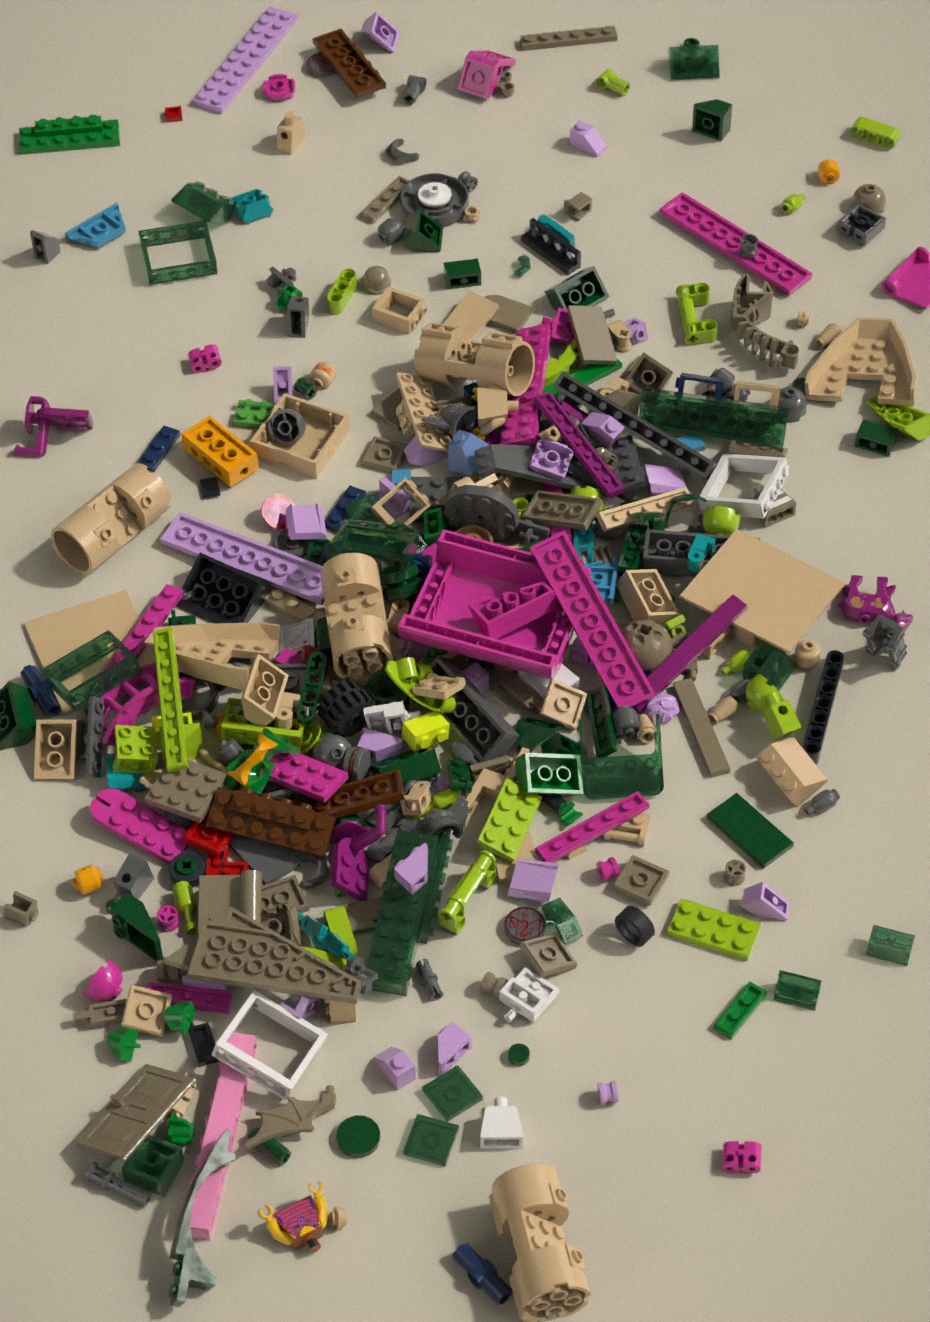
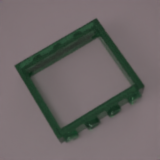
M206 220L138 231L149 285L218 274L217 262ZM204 238L209 260L151 269L147 247Z
M109 630L41 669L52 689L73 711L88 704L90 696L100 697L142 672L135 655ZM115 650L124 658L70 691L61 683Z

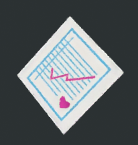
M313 618L280 628V653L285 647L297 652L302 650L303 645L315 646Z

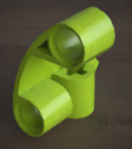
M411 657L387 662L385 671L389 677L413 700L437 712L451 713L455 709L456 701L452 696L444 700L413 695L412 687L418 684L420 680L426 679L430 672L433 673L429 665L416 663L414 658Z

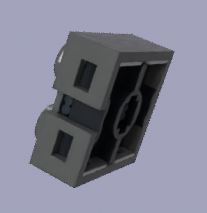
M858 203L838 221L837 232L847 237L851 236L854 241L866 246L885 228L886 218Z

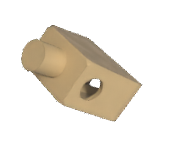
M288 111L284 114L285 118L277 127V150L292 155L306 137L303 118Z

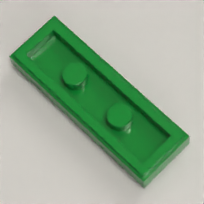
M749 981L717 1020L713 1029L732 1040L766 998L767 991Z

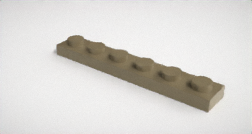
M615 26L520 36L522 51L617 41Z

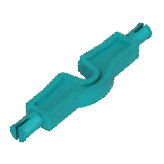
M301 912L298 913V920L301 923L300 928L311 936V940L317 948L330 951L341 959L345 958L348 960L355 956L349 951L350 946L334 932L327 933V926L321 924L313 917L308 915L305 917Z

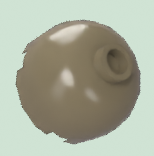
M864 184L854 192L851 206L853 208L859 203L879 214V212L885 210L886 196L879 186Z

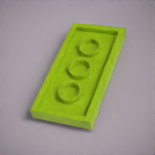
M506 778L476 844L512 863L515 860L542 796L526 793L520 784Z
M681 898L667 935L748 961L761 923Z

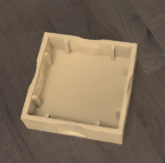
M284 393L273 408L269 418L260 426L250 440L251 449L258 454L259 459L317 479L350 431L349 415L327 407L314 405L304 399ZM281 409L296 410L305 420L306 430L303 437L290 446L280 445L281 443L274 441L268 431V422L271 420L273 413Z

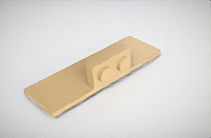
M397 372L395 376L403 400L396 408V415L398 416L404 436L411 437L415 431L420 447L448 452L449 443L451 442L448 432L421 421L423 417L441 415V412L436 407L437 401L430 381L423 376Z

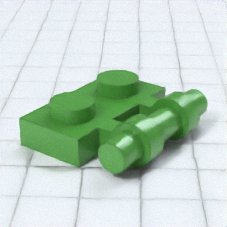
M252 399L239 400L238 407H244V409L236 410L233 421L234 427L259 429L272 413L267 412V410H273L275 403H268L265 400H262V402L252 401Z

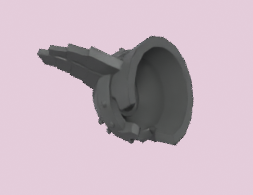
M462 400L456 404H448L446 408L442 409V415L423 417L421 420L426 422V424L432 425V427L444 429L445 432L454 437L457 431L461 430L464 425H466V430L473 432L478 421V410Z
M458 796L456 802L447 810L431 808L422 820L412 821L403 818L398 822L401 825L400 829L407 836L424 840V843L428 845L430 850L435 845V841L432 839L440 837L441 841H445V835L452 830V835L460 839L464 832L461 824L468 817V801L465 800V796Z

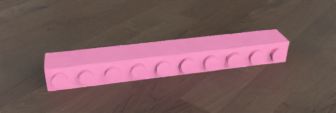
M233 1033L227 1042L255 1058L257 1051L256 1036ZM222 1061L219 1062L220 1076L219 1078L216 1077L214 1082L215 1096H211L209 1102L210 1116L206 1115L205 1135L200 1137L199 1148H201V1151L195 1157L194 1167L196 1171L195 1174H191L189 1186H191L208 1152L226 1129L231 1130L228 1151L232 1152L250 1078ZM228 1166L209 1175L198 1189L193 1201L190 1217L192 1238L211 1240Z

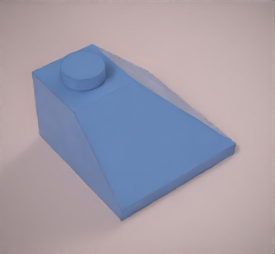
M458 430L449 443L448 471L463 476H470L476 473L478 476L479 472L474 451L489 444L472 433Z

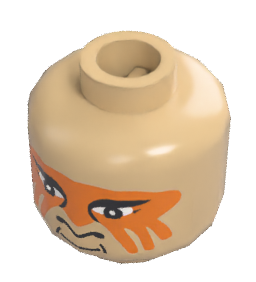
M328 362L317 363L310 373V380L317 388H328L336 377L334 367Z
M812 640L800 641L795 648L794 657L797 665L802 668L815 667L820 660L821 648L819 644Z

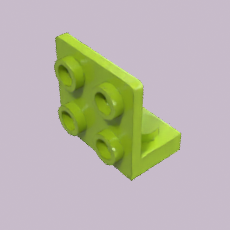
M116 725L117 754L113 763V772L148 774L154 771L158 761L155 727Z

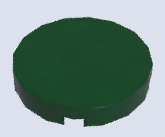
M355 1115L346 1118L340 1123L337 1129L336 1140L339 1149L344 1154L362 1158L372 1154L378 1148L381 1134L378 1124L373 1119L364 1115Z

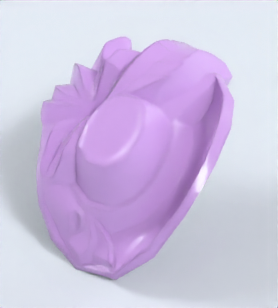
M660 694L649 700L642 714H646L653 721V726L662 725L671 721L672 717L680 712L681 707L678 700L672 695Z

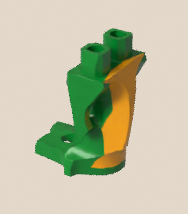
M265 728L259 735L252 750L247 749L225 768V772L230 775L225 785L236 791L240 784H242L239 791L242 788H247L261 794L275 766L272 762L268 763L269 760L279 753H290L296 756L300 748L291 743L290 740Z

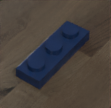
M163 425L138 463L147 466L146 470L155 472L180 437V430Z
M349 485L325 520V527L340 533L341 521L352 518L365 499L366 491Z

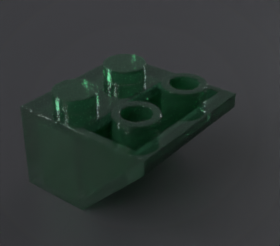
M761 640L744 663L743 679H751L760 674L768 680L767 684L770 686L774 685L780 691L796 669V665L786 652Z

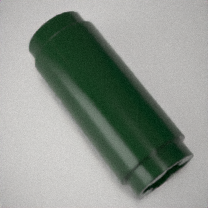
M258 1127L250 1132L248 1140L259 1132L260 1129ZM275 1138L255 1146L281 1165H284L291 1156L289 1149Z

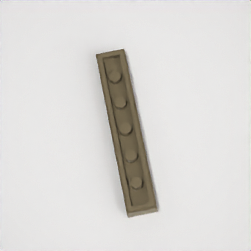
M692 678L673 682L674 691L710 776L714 777L730 773V766Z

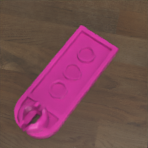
M290 753L275 754L268 762L275 764L268 781L323 803L348 779L347 772L300 753H297L296 756Z
M118 789L102 790L96 795V799L93 798L91 802V817L97 824L170 865L171 860L175 856L183 853L189 846L182 842V836L187 832V828L169 821L164 815Z

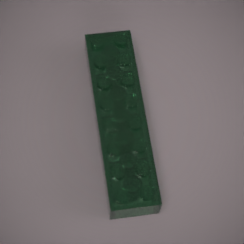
M644 387L639 417L663 431L783 447L790 407Z
M397 829L366 968L378 973V979L372 982V991L407 996L439 849L438 835ZM426 843L428 845V880L412 895L395 879L394 869L400 860H405L410 856L411 851L415 847H420Z

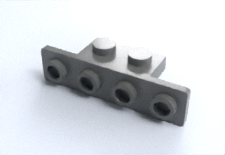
M90 696L88 719L78 720L77 759L86 760V775L100 778L102 770L104 700Z

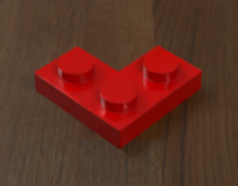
M227 845L218 857L207 853L206 875H241L242 871L248 870L249 865L248 862H228L229 845Z

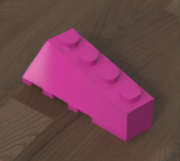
M545 581L522 587L519 592H505L502 597L492 599V597L484 598V602L475 604V602L468 603V607L481 633L484 636L495 639L557 609L555 592Z

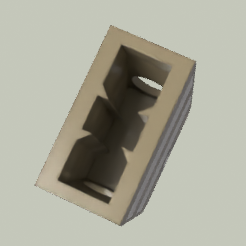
M758 485L754 489V500H758L764 488L763 485ZM780 489L765 518H759L764 528L795 516L796 501Z

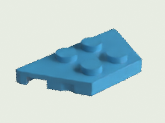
M118 203L111 205L65 232V238L99 248L125 233V224L122 220Z
M613 557V562L604 564L602 560L584 564L586 568L591 569L590 577L604 602L609 605H613L619 557Z

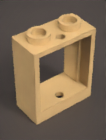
M388 286L372 307V321L410 334L418 326L420 319L425 317L427 313L426 299ZM393 303L413 309L408 317L388 311Z
M737 380L736 385L732 386L731 396H734V403H730L729 414H732L731 419L775 425L781 386ZM740 389L771 392L769 417L737 413Z
M406 477L370 509L395 538L431 506L428 497L423 493L420 494L416 490V484L411 479L408 481ZM404 488L419 504L421 509L399 526L382 505Z

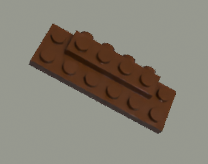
M341 28L312 38L314 46L357 98L386 88V82L380 76L378 70L374 69L371 62L365 58L363 52L359 51L356 44L350 40Z
M399 769L344 784L325 803L306 795L291 799V801H293V805L300 806V803L311 805L312 810L315 812L333 816L337 820L344 816L375 809L378 805L396 803L404 800L405 797L401 773Z
M217 788L206 823L208 828L325 857L336 821L335 817L312 810L311 805L300 803V806L292 804L293 801L286 798H281L280 801L274 800L273 796L267 793H261V796L254 795V791L247 788H242L241 791Z

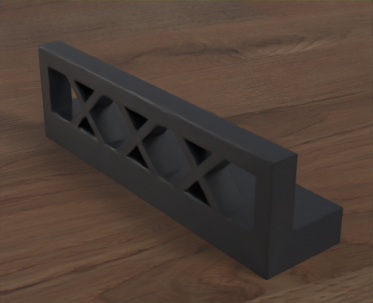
M535 218L530 219V230L521 235V241L567 275L581 267V252Z

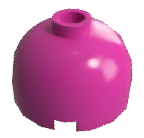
M110 959L105 961L108 963L107 967L101 966L87 984L90 987L89 990L82 991L86 997L94 1002H107L112 997L116 999L123 990L120 987L123 982V974L120 968Z

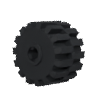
M353 679L340 681L337 685L334 684L320 698L319 705L317 706L318 715L334 735L344 738L347 735L349 737L353 736L356 732H360L362 728L367 726L363 708L376 704L361 684Z

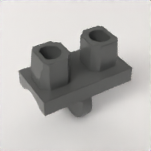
M273 266L269 269L271 275L266 279V282L270 287L274 289L280 283L281 285L277 288V291L280 293L284 286H294L293 282L297 278L295 277L296 271L293 268H284L282 273Z
M528 519L525 521L519 520L515 538L524 540L526 545H530L534 539L543 541L549 538L550 526L545 524L540 526Z
M354 956L347 960L345 967L338 968L360 980L362 983L360 993L365 994L372 990V982L378 979V973L366 968L362 957Z

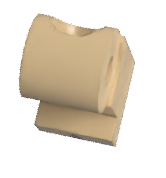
M614 375L601 390L600 394L607 396L618 389L629 392V382Z
M283 692L275 719L276 728L290 729L292 727L293 712H297L300 694Z
M420 781L413 784L410 793L404 795V800H400L403 815H423L432 801L429 782Z

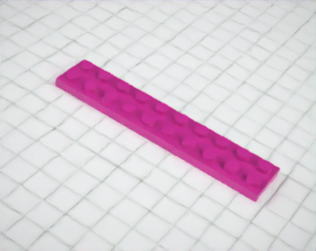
M683 192L660 208L659 214L789 296L812 279L813 273L759 239L756 256L750 259L743 258L740 255L741 237L749 233Z
M549 323L516 330L515 336H521L522 341L529 343L533 349L535 369L530 386L522 395H507V401H518L519 412H508V422L503 424L500 445H530L537 443L541 410L534 403V397L544 392L551 326Z
M565 530L531 546V553L551 589L555 592L559 604L616 707L629 706L634 708L656 696L654 690Z

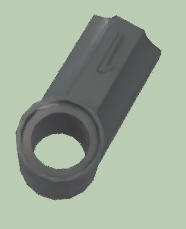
M414 75L408 76L406 89L402 95V100L406 104L412 105L415 103L420 92L423 93L425 91L426 78Z
M393 828L380 841L370 844L366 850V855L377 864L380 863L391 853L398 850V841L405 836L403 831L399 828Z

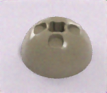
M637 620L629 623L621 630L642 670L657 668L673 653V644L669 633L663 626L654 621Z

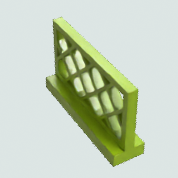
M228 697L225 716L221 725V740L235 739L237 743L255 745L262 730L267 728L273 733L290 740L291 743L301 750L304 725L299 724L298 719L292 717V727L295 726L299 731L268 727L275 723V719L265 726L250 725V721L247 719L243 720L240 715L244 714L242 700ZM231 706H240L242 709L235 712ZM306 707L305 714L303 715V718H306V715H307V707ZM235 718L239 723L228 722V720Z

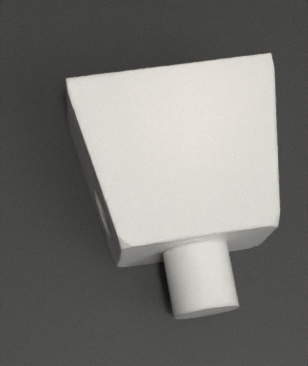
M496 1097L494 1099V1106L485 1107L480 1134L481 1149L523 1148V1132L517 1107L507 1106V1098Z

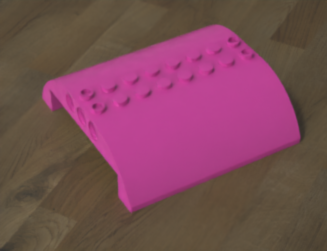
M443 529L437 544L436 559L410 615H403L398 626V635L402 639L553 680L560 669L574 629L555 596L557 609L497 639L484 636L473 618L468 603L475 602V604L484 602V598L492 597V599L502 597L505 592H519L522 587L543 581L549 587L550 585L532 553ZM586 568L587 572H588L589 575H590V574H591V569H590V568Z

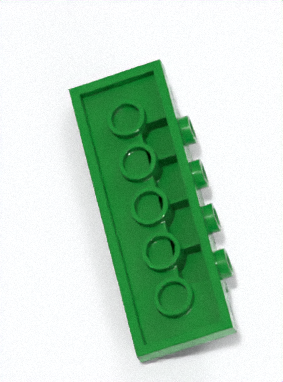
M91 114L89 117L73 116L67 119L58 117L55 120L42 118L39 121H35V127L19 128L20 154L120 146L118 119L102 121L101 116Z

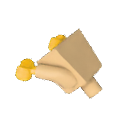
M493 384L481 388L475 387L472 390L475 393L472 398L478 402L479 427H481L480 430L474 429L473 434L478 435L477 437L481 440L485 439V435L508 422V412H519L518 401H507V391Z

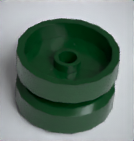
M416 561L401 563L379 572L381 585L386 586L382 590L385 601L400 600L421 591L424 584L421 577H415L419 573Z

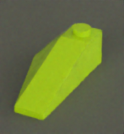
M878 395L866 401L869 407L905 435L919 441L924 440L930 435L929 413L907 405L878 404Z

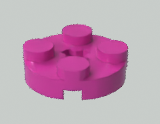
M285 74L271 75L268 77L269 80L263 82V92L269 101L290 100L296 91L294 79L287 78Z

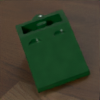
M128 892L120 900L116 898L109 899L105 904V909L108 914L112 915L116 936L120 939L124 938L154 961L163 960L160 938L143 902Z

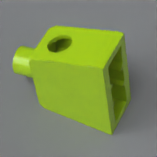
M777 691L766 695L769 707L763 710V714L772 741L787 737L802 728L788 699L780 701Z

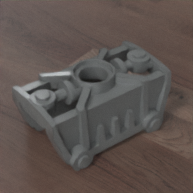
M879 614L871 625L863 631V637L867 640L866 652L874 656L885 645L890 659L889 666L897 670L907 654V645L904 643V629L894 620Z

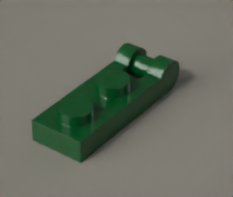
M449 759L447 768L450 790H464L465 793H471L473 782L471 781L469 765H466V762L461 759Z

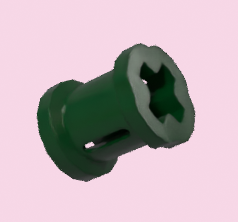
M300 377L294 383V390L303 394L306 400H311L317 393L316 386L310 385L304 377Z

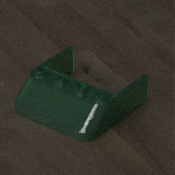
M353 519L346 520L329 543L328 560L339 554L362 553L370 557L380 558L381 561H399L401 563L400 575L404 576L415 558L420 531L411 527Z
M653 713L655 741L653 753L594 758L585 757L583 719L577 718L583 793L587 798H623L637 791L642 796H653L662 792L664 778L660 714Z

